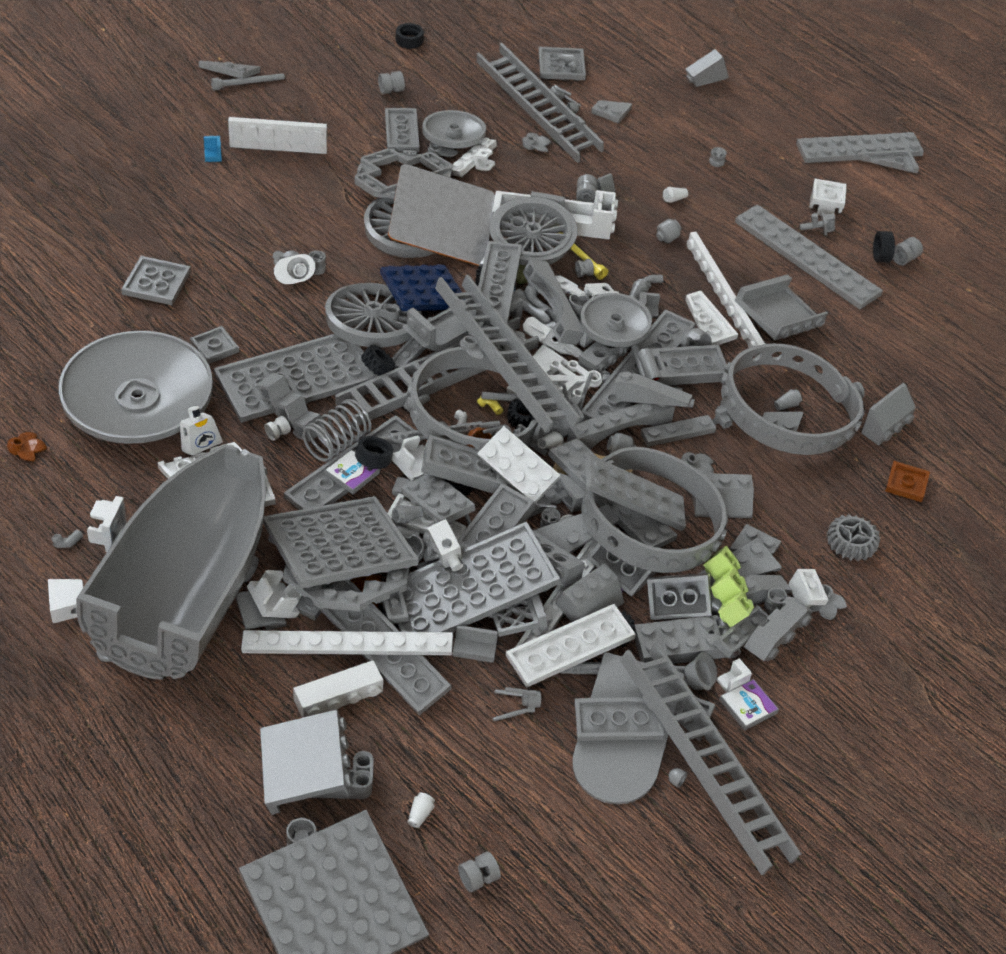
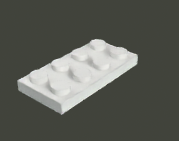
M505 426L477 453L483 461L517 491L533 500L534 504L561 478L558 472Z

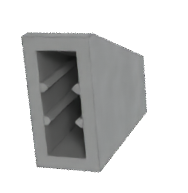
M716 49L685 69L687 73L686 79L696 87L729 78L724 58Z

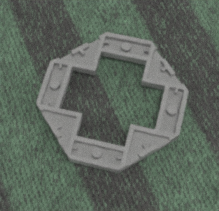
M385 149L361 158V164H359L357 175H355V184L374 197L395 199L397 184L386 186L375 178L381 175L379 166L388 165L397 160L402 164L411 166L422 163L427 168L433 170V173L451 178L453 165L433 152L417 154V151L404 150L403 153L395 151V149Z
M287 564L283 572V581L288 585H294L295 590L303 597L312 599L313 604L317 608L362 611L372 602L377 604L389 599L392 593L398 592L400 594L406 591L410 567L391 570L387 574L386 582L376 580L365 581L363 592L323 589L324 584L310 588H300Z

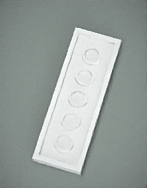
M229 117L230 147L327 153V124Z
M612 604L506 651V657L527 688L635 639L636 634L615 604Z

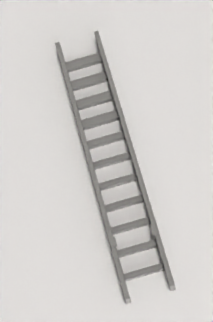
M503 43L499 44L500 54L503 57L491 63L479 52L476 53L477 63L577 163L580 162L579 151L591 145H594L600 152H603L604 142L585 124V121L572 112ZM509 62L512 64V65H510V66H508V67H506V68H503V69H501V70H499V71H497V70L495 69V68H497V67H499V66H502V65H504V64H506V63H509ZM517 70L520 72L507 79L503 77ZM525 78L528 80L515 87L511 85ZM533 86L537 89L526 95L520 93ZM541 94L545 97L533 104L528 101ZM549 102L554 106L542 112L536 109ZM556 111L562 114L550 121L545 118V116ZM566 119L571 122V124L559 129L553 126ZM575 127L580 131L567 138L562 135V133ZM583 136L589 140L575 147L570 143Z
M465 275L462 287L466 292L454 293L445 280L439 277L435 289L470 335L477 339V344L544 432L549 433L553 420L566 419L573 429L576 428L581 417L497 312L491 299L483 294L469 275ZM472 298L476 304L466 305L463 299ZM481 310L484 315L471 316L468 311ZM490 321L493 327L481 328L477 322ZM499 333L502 338L490 340L486 334ZM507 344L511 350L499 352L495 346ZM517 356L521 361L508 364L505 358ZM527 369L529 374L517 375L514 370ZM536 381L539 386L526 387L524 383ZM546 394L549 398L536 400L533 395ZM556 406L559 411L546 413L543 408Z
M519 316L508 321V326L528 351L538 347V336L523 341L514 331L520 328L521 318ZM460 342L450 345L443 350L461 347ZM499 345L503 349L502 351L511 350L507 345ZM438 352L429 354L336 394L335 405H341V402L346 399H353L365 408L371 420L403 407L407 397H410L407 392L403 394L394 382L401 379L407 387L409 383L413 384L410 375L414 374L425 360ZM466 367L457 368L458 370L450 374L447 371L440 372L443 377L433 380L431 377L427 379V384L422 385L417 391L418 397L425 393L428 395L486 369ZM386 386L394 395V398L387 400L378 389ZM370 393L379 404L371 407L363 398V395ZM362 411V414L364 415L365 421L368 422V420H367L365 414H364L363 411ZM359 413L355 414L354 416L358 424L362 425L363 422Z
M658 642L654 643L648 652L653 661L639 664L631 651L627 650L620 661L642 693V699L650 711H654L760 874L764 875L773 866L764 851L779 846L789 863H794L801 855L800 851ZM659 667L665 677L650 681L644 670ZM670 684L672 687L670 691L673 695L661 698L655 688ZM678 701L682 702L688 712L673 716L667 705ZM693 718L699 729L685 734L678 722ZM704 735L712 747L696 751L690 740ZM716 753L723 764L708 769L702 757ZM728 771L734 782L720 786L714 776ZM741 790L747 800L732 805L726 795ZM754 809L759 818L744 823L739 814ZM766 827L772 837L757 842L751 832Z

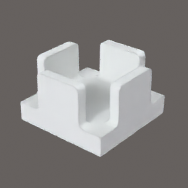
M814 179L809 208H813L814 204H818V215H821V212H824L825 215L834 214L835 208H838V213H842V209L845 206L846 184Z
M418 435L404 439L401 450L393 453L391 458L410 481H414L426 474L421 472L425 446L423 444L419 445L420 437Z
M115 496L113 502L97 500L90 513L91 518L104 520V522L98 528L88 527L89 542L104 545L106 552H108L127 523L124 497Z
M267 570L259 581H250L247 585L262 617L297 618L300 613L296 605L302 595L295 590L294 585L289 584L286 587L284 583H279L283 578V571Z

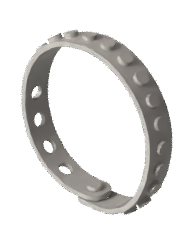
M774 343L753 346L739 353L732 363L729 362L724 370L727 373L722 375L720 382L722 383L721 395L730 417L745 433L771 448L800 455L825 453L851 440L855 434L854 430L858 431L862 424L859 420H862L864 416L863 400L856 387L848 377L842 376L829 362L808 350L787 344ZM775 352L782 353L778 357H772V354ZM760 353L756 358L752 359L754 355ZM801 356L804 360L796 362L793 360V357ZM765 364L785 366L803 372L819 382L836 402L842 403L849 414L850 423L838 430L822 434L800 433L782 428L758 415L745 403L735 386L733 375L742 369ZM815 365L821 366L823 373H818L815 370Z
M461 347L438 352L422 363L412 376L411 381L413 384L409 383L407 394L410 397H407V408H409L411 419L416 428L427 439L429 435L443 438L442 435H446L452 442L462 445L470 444L476 449L481 450L491 439L467 436L439 423L424 409L419 401L417 391L427 379L449 369L467 367L481 368L497 373L499 371L490 359H474ZM515 356L505 358L508 364L521 362ZM527 369L514 370L517 375L529 374ZM536 381L524 383L526 387L539 386ZM546 394L534 395L538 400L549 398ZM556 406L545 407L543 409L546 413L553 412L556 410ZM534 419L526 429L515 434V436L528 446L532 441L537 443L538 439L544 434V430Z
M645 447L622 448L602 458V460L621 469L650 472L681 486L701 502L709 513L714 526V536L703 544L692 548L669 550L649 546L627 536L614 527L598 509L594 501L593 492L586 490L581 508L583 520L588 531L602 547L633 566L661 573L682 572L695 568L707 561L714 552L716 553L720 549L722 542L719 540L724 541L727 530L724 528L727 526L728 516L721 494L704 474L681 459ZM595 519H596L597 522H598V526H599L598 529H597V527H596V525H595ZM610 536L617 539L618 546L611 542Z

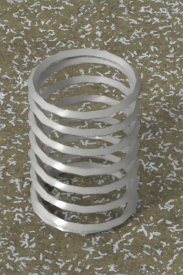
M346 399L341 402V405H337L334 410L331 409L328 411V414L322 415L321 419L318 418L315 420V423H310L304 427L302 433L303 441L309 452L316 459L328 462L333 457H336L339 452H343L346 448L350 447L352 443H356L359 439L370 433L372 428L371 419L359 402L353 399ZM346 404L353 406L359 413L364 424L363 431L360 430L354 414L345 407ZM361 410L363 411V413L365 414V416H366V418H367V420H368V425H369L368 430H367V426H366V421H365L364 415L362 414ZM346 412L352 417L356 427L351 423ZM338 415L345 421L349 431L341 424ZM331 419L338 425L342 435L335 429ZM325 424L330 428V430L335 436V439H333L332 436L328 433ZM310 429L316 432L320 441L328 448L329 453L317 445ZM306 431L316 449L322 454L327 455L328 458H321L313 452L306 440ZM346 434L351 436L350 440L347 439ZM339 438L344 440V444L340 443ZM332 442L337 445V449L333 448Z

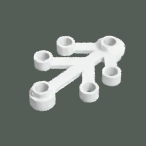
M558 360L550 362L549 369L553 372L559 371L563 375H548L552 382L565 383L567 392L576 383H583L579 388L573 390L572 397H581L589 373L593 375L588 389L590 387H598L602 383V377L598 371L591 370L588 372L575 360H570L567 368ZM573 372H578L581 376H577ZM558 388L559 391L563 394V388Z

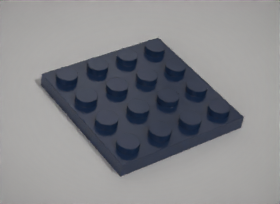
M445 265L381 267L380 274L401 311H408L411 308L417 311L449 309L448 304L435 289L439 277L445 280L454 293H462Z

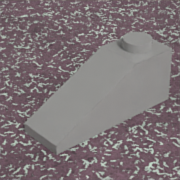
M750 575L744 577L748 588L746 596L748 600H752L753 606L765 602L768 591L771 588H781L786 593L792 591L781 575Z

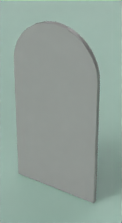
M604 652L591 698L643 697L621 663L620 659L622 656ZM659 667L644 670L650 681L665 677ZM679 672L681 677L684 679L685 673ZM670 684L655 688L661 698L673 695L670 691V688H672ZM677 702L667 705L673 716ZM664 728L663 740L577 741L572 766L578 784L591 797L604 803L627 804L642 798L650 791L656 781L669 734Z

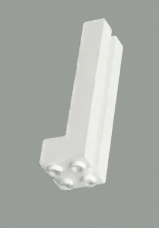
M596 190L594 203L565 199L564 208L574 217L578 236L610 239V234L614 233L618 200L615 199V192ZM496 191L492 215L506 202L517 198L531 197V195ZM526 213L528 221L532 222V213ZM535 214V222L538 223L543 215ZM547 217L542 225L552 220V218ZM556 223L552 227L560 226V224Z

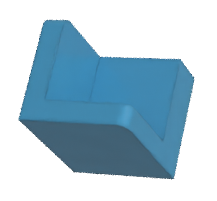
M204 136L205 162L222 161L220 136Z

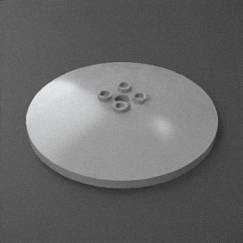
M154 331L121 332L91 342L68 361L59 379L61 406L70 421L89 435L116 443L152 442L180 432V422L190 418L188 408L199 406L200 412L203 413L210 402L213 390L212 373L204 356L186 341L172 335Z

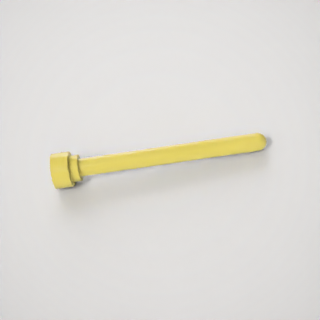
M575 243L570 248L583 261L591 259ZM592 260L594 276L599 280L604 279L608 274V269L604 265L596 264Z

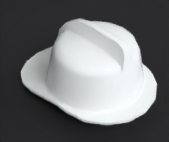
M306 254L283 258L274 267L276 279L283 284L304 282L310 279L315 272V262Z

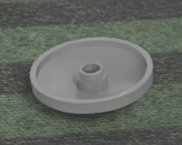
M446 110L427 116L423 121L422 131L426 139L436 145L448 148H467L477 145L484 140L486 125L479 117L471 113Z
M605 293L594 296L584 304L581 310L580 323L585 333L593 340L607 346L628 347L640 343L648 336L651 330L652 316L642 302L631 296L619 293Z

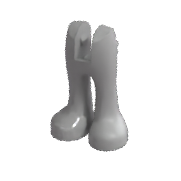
M529 284L524 292L521 289L514 291V295L517 298L523 299V310L532 317H535L544 325L552 321L556 322L553 309L539 300L537 297L538 291Z

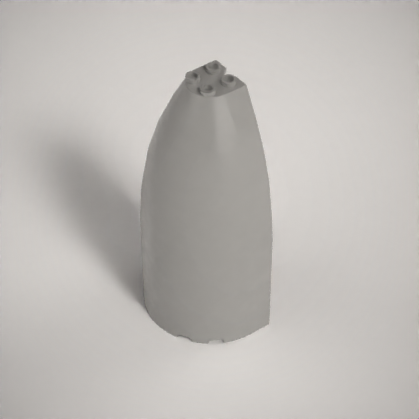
M224 444L186 465L163 482L126 523L76 598L77 619L82 632L88 633L92 639L90 643L100 653L105 652L113 658L111 662L134 674L159 680L170 676L173 679H177L194 669L239 592L250 569L260 540L266 499L265 471L262 456L250 452L248 455H243L238 448Z

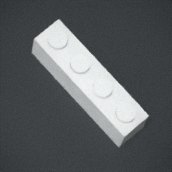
M372 660L294 687V702L302 718L337 710L344 705L354 704L361 699L374 697L383 692V678Z

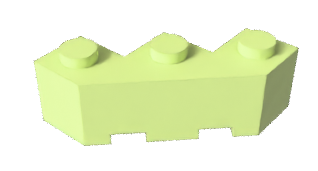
M725 546L705 561L703 566L706 573H711L715 580L711 590L714 597L722 602V606L718 610L720 618L731 628L749 616L754 606L752 600L747 599L746 592H748L744 577L739 575L738 570L741 568L739 561L729 548Z

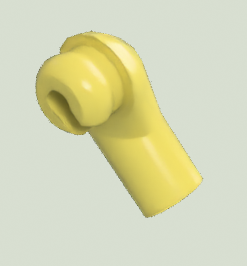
M481 397L477 399V403L481 407L488 404L496 415L503 412V408L497 400H487Z

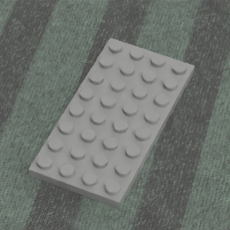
M335 334L214 368V374L241 423L277 411L271 404L266 405L256 385L272 373L285 376L288 380L290 392L303 395L306 403L341 393L378 377L361 361V356L364 353L361 347L347 342Z
M524 522L462 550L463 559L461 562L463 567L458 571H452L450 566L444 568L441 561L438 560L409 573L407 589L403 592L409 618L408 622L397 623L401 632H454L458 625L467 626L561 584V580L528 523Z

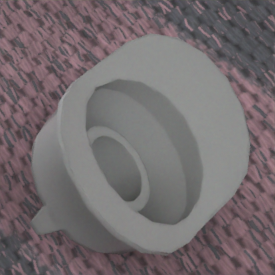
M707 652L699 653L695 660L684 669L686 677L684 681L693 690L705 689L708 691L717 680L715 662Z

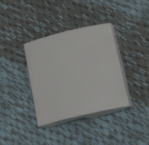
M249 591L237 593L236 601L245 630L265 626L267 631L286 626L285 618L262 617Z

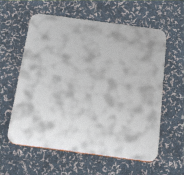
M403 164L399 171L388 236L392 240L479 266V263L485 257L489 241L490 220L495 195L490 190Z

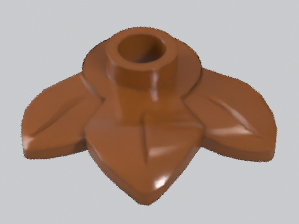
M33 432L21 433L18 437L11 438L7 442V448L11 454L18 455L21 459L27 461H35V453L46 450L47 446L42 440L36 439L37 434Z

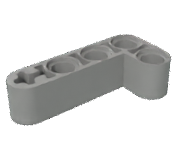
M360 751L355 754L353 770L347 769L352 779V787H349V797L345 795L343 790L311 798H368L372 794L373 786L372 754L367 751Z

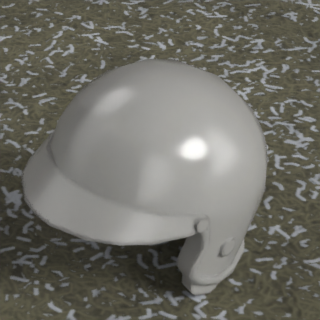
M699 328L688 330L681 339V347L712 345L710 335Z

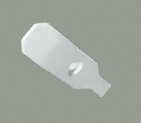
M555 276L564 294H574L578 297L586 295V292L580 290L577 284L562 276Z
M528 317L524 322V332L531 337L538 336L539 342L558 353L570 354L577 359L583 353L575 345L559 343L558 341L554 342L552 338L556 336L553 329L544 325L535 317Z

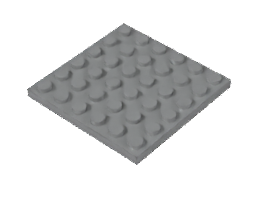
M376 496L268 515L263 518V525L300 588H310L316 585L330 584L336 581L417 566L419 558Z
M367 810L248 863L238 870L277 954H394L429 936Z

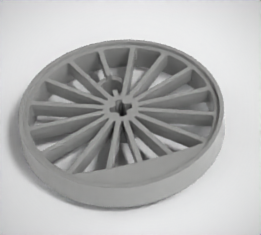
M379 197L368 206L364 215L365 233L369 241L376 248L387 254L403 258H419L434 254V252L389 240L391 238L387 232H389L393 210L389 204L394 203V199ZM383 208L389 214L379 211V209ZM375 216L381 219H371V217Z
M357 283L348 285L333 292L326 301L325 313L328 327L335 335L347 342L364 347L376 345V347L383 348L402 344L411 337L402 328V326L407 324V311H401L397 303L390 304L395 298L385 284ZM367 294L376 295L375 301H369ZM355 295H362L365 304L362 301H360ZM380 295L388 297L383 303L378 302ZM373 323L378 333H371ZM369 324L367 332L361 331L365 326Z

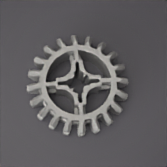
M848 514L846 517L841 515L839 518H835L829 525L827 532V544L830 545L831 550H836V555L841 554L842 559L847 557L850 561L856 559L859 562L861 559L866 560L868 557H872L880 543L879 531L876 530V525H871V520L865 521L864 517L858 518L857 514L854 517Z

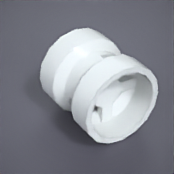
M279 416L274 422H268L264 425L265 432L272 441L279 439L280 435H286L291 431L289 422L284 416Z

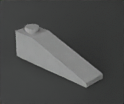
M630 372L619 373L615 380L616 401L689 407L692 400V395L638 374H631Z

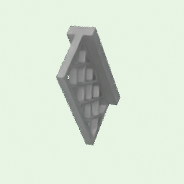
M539 594L505 608L504 610H507L504 615L497 612L492 614L499 637L539 628L540 633L548 631L547 618ZM520 604L527 606L524 611L517 607ZM512 613L520 615L516 620L510 618ZM525 617L533 620V622L523 623L521 621ZM504 622L512 624L510 627L501 629Z

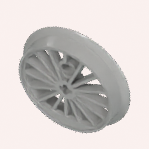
M522 197L506 202L494 212L490 220V234L494 242L524 245L522 247L520 265L527 266L530 259L546 261L552 264L560 260L573 246L577 238V224L572 214L566 208L552 200L540 197ZM526 213H532V222L528 221ZM535 214L543 215L538 223L535 222ZM547 217L552 218V220L542 225ZM556 223L560 224V226L552 227ZM531 243V252H527L526 249ZM534 244L539 252H534Z

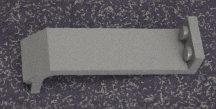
M513 294L509 315L513 318L518 316L522 318L523 299H519ZM472 298L464 300L466 305L475 304ZM411 308L407 311V324L402 326L424 348L436 352L468 336L467 329L451 308L429 320L425 319L417 310Z

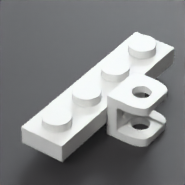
M484 138L482 142L474 145L459 160L453 163L452 176L463 177L474 166L476 170L489 171L495 166V162L489 160L488 157L493 154L492 150L497 146L496 140Z

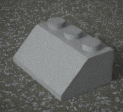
M902 383L869 409L861 434L878 446L884 441L887 442L895 432L899 433L903 426L910 424L915 417L913 414L916 406L906 384Z
M702 473L714 484L721 494L728 518H752L754 493L752 475ZM692 495L695 517H710L701 502Z
M610 536L611 542L618 546L617 539ZM599 543L587 556V559L597 568L606 563L618 577L620 587L631 597L647 584V579L653 577L656 573L633 566L619 559Z
M604 563L564 590L555 603L569 620L574 622L612 604L619 608L623 605L624 600L618 577Z
M711 573L659 576L647 579L651 620L712 616Z

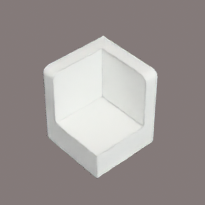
M739 658L733 661L729 672L717 678V682L727 693L750 681L752 673Z

